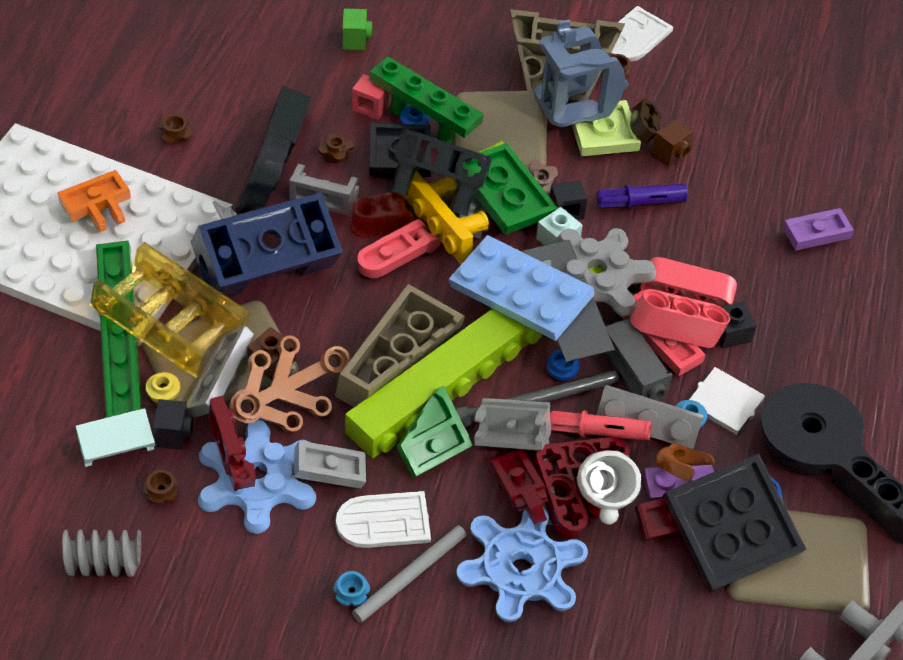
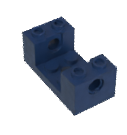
M322 192L198 225L190 241L211 302L242 293L251 281L299 268L303 276L331 268L343 253ZM264 234H273L277 237L279 246L276 248L266 247L262 242V236Z

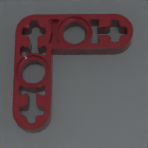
M616 437L553 443L546 444L543 450L537 451L532 465L545 485L548 501L544 503L552 526L560 537L568 540L576 539L582 535L588 523V515L574 479L578 475L581 463L574 459L573 453H583L588 457L596 452L610 450L619 451L629 457V447L623 440ZM551 463H555V466H554L553 469H552ZM555 485L564 487L568 492V496H556L552 492L551 487ZM566 515H568L570 521H564Z

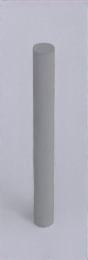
M459 525L453 528L352 611L353 617L359 623L364 622L466 537L465 530Z

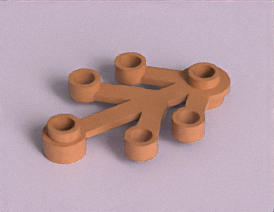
M292 335L285 336L277 345L280 355L271 386L259 392L263 372L270 366L271 357L266 351L258 350L251 354L248 359L250 372L245 389L238 391L232 396L229 409L232 408L234 410L236 421L242 424H251L260 418L280 425L282 430L287 433L296 432L303 425V418L298 412L290 411L285 413L266 406V404L278 399L308 409L317 418L328 415L331 412L332 404L327 397H315L295 389L325 373L330 375L340 374L350 361L349 353L343 347L333 346L323 352L321 361L288 377L294 355L300 349V342ZM285 341H290L293 344L294 349L292 352L285 350ZM255 356L263 357L265 361L263 367L255 364ZM330 356L337 359L338 365L336 368L330 366L328 362ZM242 401L250 403V413L242 411ZM317 401L324 403L325 411L323 413L317 411L315 406ZM288 416L295 418V428L287 425L286 420Z

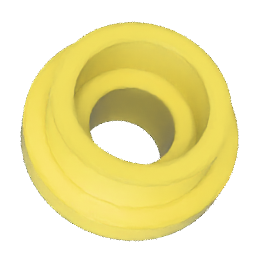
M157 373L148 379L146 393L156 404H158L159 399L174 400L180 393V382L171 373ZM161 384H167V385H168V386L163 387V388L160 387Z

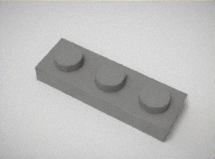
M246 326L222 334L187 402L188 414L193 416V418L209 414L211 398L223 396L228 385L235 379V371L240 361L248 353L247 346L254 335Z
M608 385L604 387L596 414L651 421V437L672 444L676 442L694 449L704 416Z

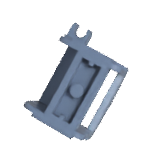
M570 20L558 22L557 31L540 39V48L546 57L542 85L536 86L534 90L537 103L551 124L558 127L609 117L618 105L623 91L629 86L625 79L622 65L616 57L610 58L602 50L598 38L590 28L580 27L572 29L570 28ZM580 45V52L569 54L566 50L567 48ZM603 70L599 103L588 99L566 105L568 97L589 91L599 72Z

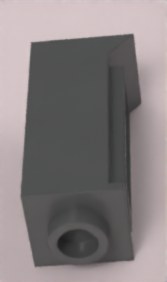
M630 318L606 326L615 350L604 352V355L629 392L656 401L664 398L669 391L672 373L667 374V370L640 331L631 324Z

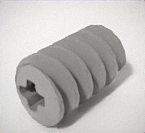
M65 529L62 538V560L68 576H74L78 567H80L82 575L88 577L94 567L97 575L103 577L108 566L114 577L120 575L123 566L127 576L133 577L135 575L141 558L140 530H137L134 540L129 539L127 530L122 531L119 540H115L112 530L107 531L104 540H100L97 530H93L90 539L85 540L82 529H78L75 540H71L68 530Z

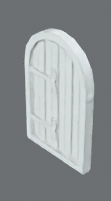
M636 6L618 22L625 23V26L610 56L622 54L628 57L630 62L637 61L673 31V26Z
M424 491L359 496L351 498L342 504L337 512L336 528L339 536L346 543L355 547L372 548L431 543L429 515L427 513Z

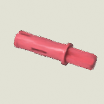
M583 410L582 413L552 411L550 413L551 431L577 433L582 438L586 435L649 441L651 437L652 422L647 420L588 414L586 410ZM614 425L623 426L625 428L623 430L607 428V426Z

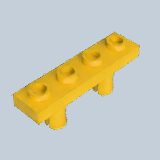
M415 171L408 196L402 194L400 196L406 199L413 207L415 214L425 221L430 232L441 240L446 251L462 264L472 253L473 234L488 230L487 225H489L486 214L483 211H478L466 217H456L441 200V198L454 195L457 187L455 179L447 176L428 183Z

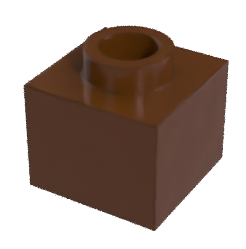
M674 119L655 133L651 153L668 166L679 159L683 160L692 149L691 141L694 131L678 119Z
M269 327L247 346L248 359L251 354L258 350L266 351L270 355L271 364L264 370L263 374L272 380L280 355L277 345L284 336L272 327ZM290 341L284 342L285 350L292 352L294 349L293 344ZM296 354L294 355L292 364L296 361ZM255 356V364L263 367L265 364L263 357Z

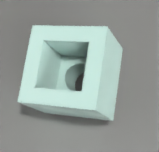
M560 207L538 222L536 239L544 246L557 243V237L567 228L574 229L581 236L583 225Z

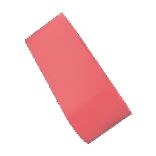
M655 257L649 260L654 264L657 271L656 278L650 283H641V291L654 289L717 306L733 304L737 289V282L733 277L666 258Z
M648 289L643 292L630 316V321L636 329L647 334L712 348L717 344L730 322V316L723 308L715 304Z

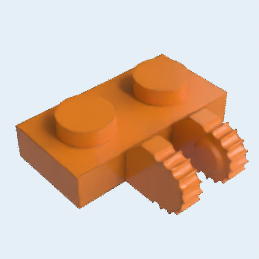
M117 170L57 192L59 202L72 222L90 215L92 223L98 232L107 229L105 218L100 211L108 208L115 223L118 225L125 222V216L118 203L131 199L130 189Z

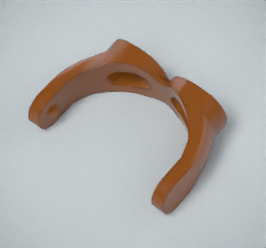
M675 442L659 451L655 465L687 481L692 479L695 474L693 467L688 464L714 466L715 458L711 454Z

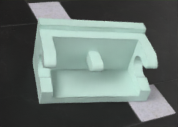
M145 408L76 425L77 438L85 467L92 466L93 460L146 447L147 451L154 450L155 441Z

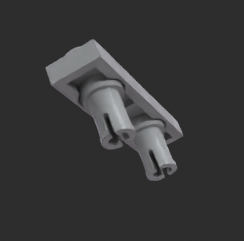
M854 600L848 604L839 618L866 638L865 642L849 660H885L891 651L888 645L893 640L899 643L903 639L902 600L884 620H878L856 604ZM811 647L800 658V660H826Z

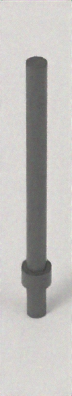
M613 370L505 400L549 402L605 387L606 385L616 384L619 382L617 372ZM466 406L456 408L464 427L471 426L480 406L470 409Z

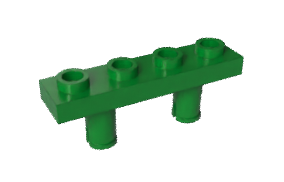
M389 56L369 73V80L391 93L389 109L392 113L400 115L401 111L408 107L409 104L439 122L436 136L438 140L451 143L456 137L455 133L465 138L483 121L484 114Z

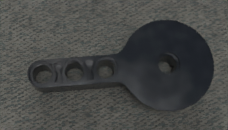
M283 85L234 211L241 213L243 208L254 211L265 207L271 192L275 190L284 168L283 163H287L296 144L312 97Z
M813 383L791 384L774 392L765 402L760 419L765 445L772 457L784 467L801 474L823 475L834 472L831 483L895 540L903 544V484L863 449L864 423L855 405L838 391Z

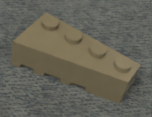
M408 284L340 373L335 396L356 407L458 334L465 316Z

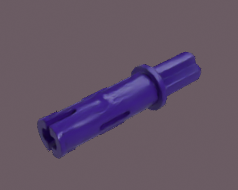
M627 184L624 188L600 189L596 194L597 205L600 208L625 206L626 209H631L632 206L687 202L688 200L686 184L631 187Z

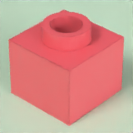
M363 74L352 88V110L379 120L389 106L390 93L371 82L369 76Z

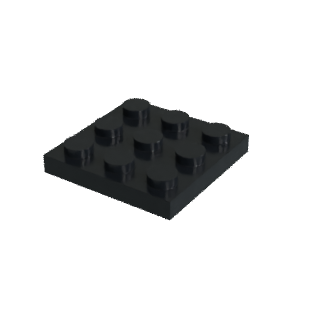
M759 453L663 494V498L709 593L807 550Z

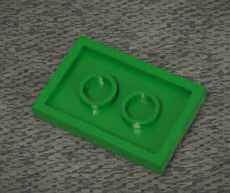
M508 143L479 152L493 159L483 188L476 189L474 195L504 235L538 223L558 209ZM473 159L471 163H466L465 165L469 177H473L474 173L481 171V167L477 165V159Z

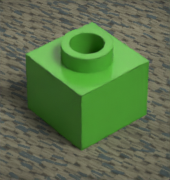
M344 8L343 50H366V39H372V21H367V9Z

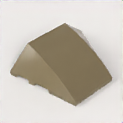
M510 9L527 91L535 90L536 86L542 85L546 57L540 48V39L552 35L553 32L557 31L558 22L565 20L538 17V12ZM596 20V24L570 21V28L572 29L580 27L590 28L598 38L602 50L609 56L625 26V23ZM580 45L567 48L566 50L569 54L580 52ZM603 70L599 72L589 91L568 97V101L588 100Z

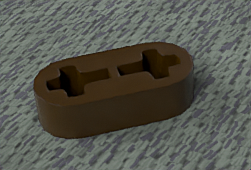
M645 98L632 108L630 127L640 141L649 143L655 138V133L660 130L661 114L658 108Z

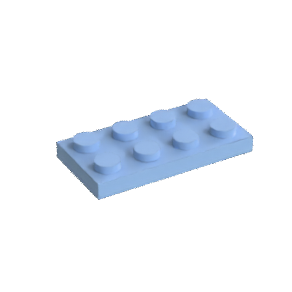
M488 235L449 278L452 288L554 341L561 336L594 296L592 286Z

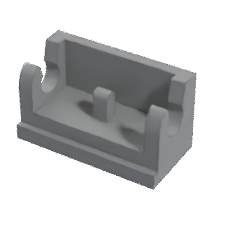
M298 164L293 176L289 180L290 201L322 192L328 211L349 216L359 193V186L356 185L358 178L351 177L348 186L333 183L329 180L306 176V173H303L305 165Z
M482 399V404L477 410L474 419L475 422H480L479 429L474 437L476 446L543 450L551 435L550 402Z

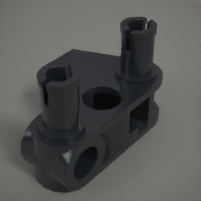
M403 128L394 155L398 166L389 190L408 196L415 171L421 167L456 179L455 182L458 184L449 209L468 216L475 190H479L480 187L483 188L493 158ZM428 143H431L430 148L438 151L434 166L422 163ZM473 159H477V165L481 167V171L474 173L473 177H469L465 165L466 163H471Z

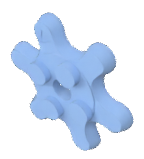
M257 420L254 423L248 424L245 429L246 457L244 460L254 464V470L258 466L260 470L265 471L267 474L261 479H256L255 487L238 489L237 491H234L230 477L225 473L216 443H206L200 450L199 460L204 466L216 470L219 479L214 484L202 489L198 496L199 507L206 512H215L226 505H237L245 513L244 527L247 531L254 534L263 533L270 527V511L278 504L287 503L301 510L311 508L316 502L315 491L311 486L298 481L294 477V448L298 441L284 447L279 443H271L270 428L264 421Z
M526 509L522 514L521 523L514 528H503L489 516H478L471 523V533L485 547V552L478 559L466 560L459 564L457 577L464 586L474 587L485 584L489 585L494 591L499 592L500 596L496 603V613L504 622L511 623L520 618L523 613L524 603L527 600H544L560 612L567 611L575 604V592L562 581L561 571L566 567L581 564L587 558L588 549L583 542L576 539H570L565 542L551 540L545 531L549 518L545 509L544 512L547 520L535 525L530 520ZM517 559H525L532 567L528 570H522L520 573L513 565V562Z

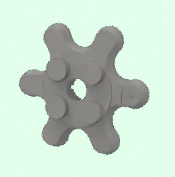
M614 228L610 230L605 239L599 242L593 238L583 239L574 229H564L557 237V242L570 239L577 259L570 260L567 263V274L575 278L584 275L588 285L594 289L593 298L595 302H605L618 315L630 316L637 303L634 296L627 289L633 283H650L654 281L657 274L654 264L649 260H633L629 258V255L624 251L628 245V237L622 229ZM551 260L543 261V263L551 266ZM601 265L604 272L596 274L589 269L593 267L598 268Z

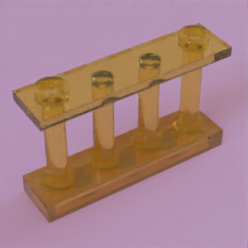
M146 242L136 250L133 272L113 289L100 280L94 282L90 306L99 314L118 324L176 364L179 369L186 371L196 379L202 372L206 355L204 351L223 334L230 333L233 329L242 326L247 327L251 314ZM146 280L159 290L138 307L124 296L142 281ZM173 298L186 308L164 325L152 317L151 314L168 299ZM196 316H200L212 326L196 341L191 343L177 334Z

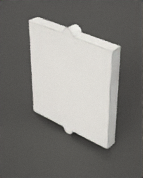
M714 367L703 382L698 383L696 392L689 400L702 404L707 411L708 419L737 435L746 422L754 418L755 410L764 400L765 395Z

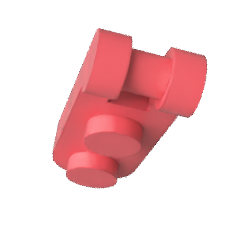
M417 219L359 251L357 269L365 277L379 278L424 253H433L439 248L441 240L436 235L429 233L426 224L422 220Z

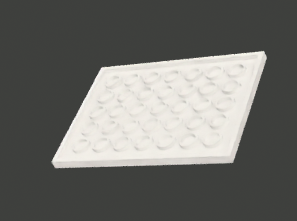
M15 123L0 141V292L101 331L96 244L129 240L132 259L137 345L140 347L143 340L198 264L190 242L198 225L221 220L212 202L216 201L225 209L230 207L232 210L233 204ZM117 170L130 189L131 199L118 203L124 213L125 222L119 225L116 224L108 208L100 211L106 221L107 229L105 231L98 232L92 223L90 215L72 222L60 204L57 192Z

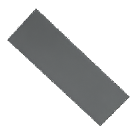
M570 239L523 251L525 254L541 262L551 260L553 268L566 274L567 263L570 260L577 259ZM584 275L576 277V279L588 284ZM593 297L557 339L566 362L615 350Z

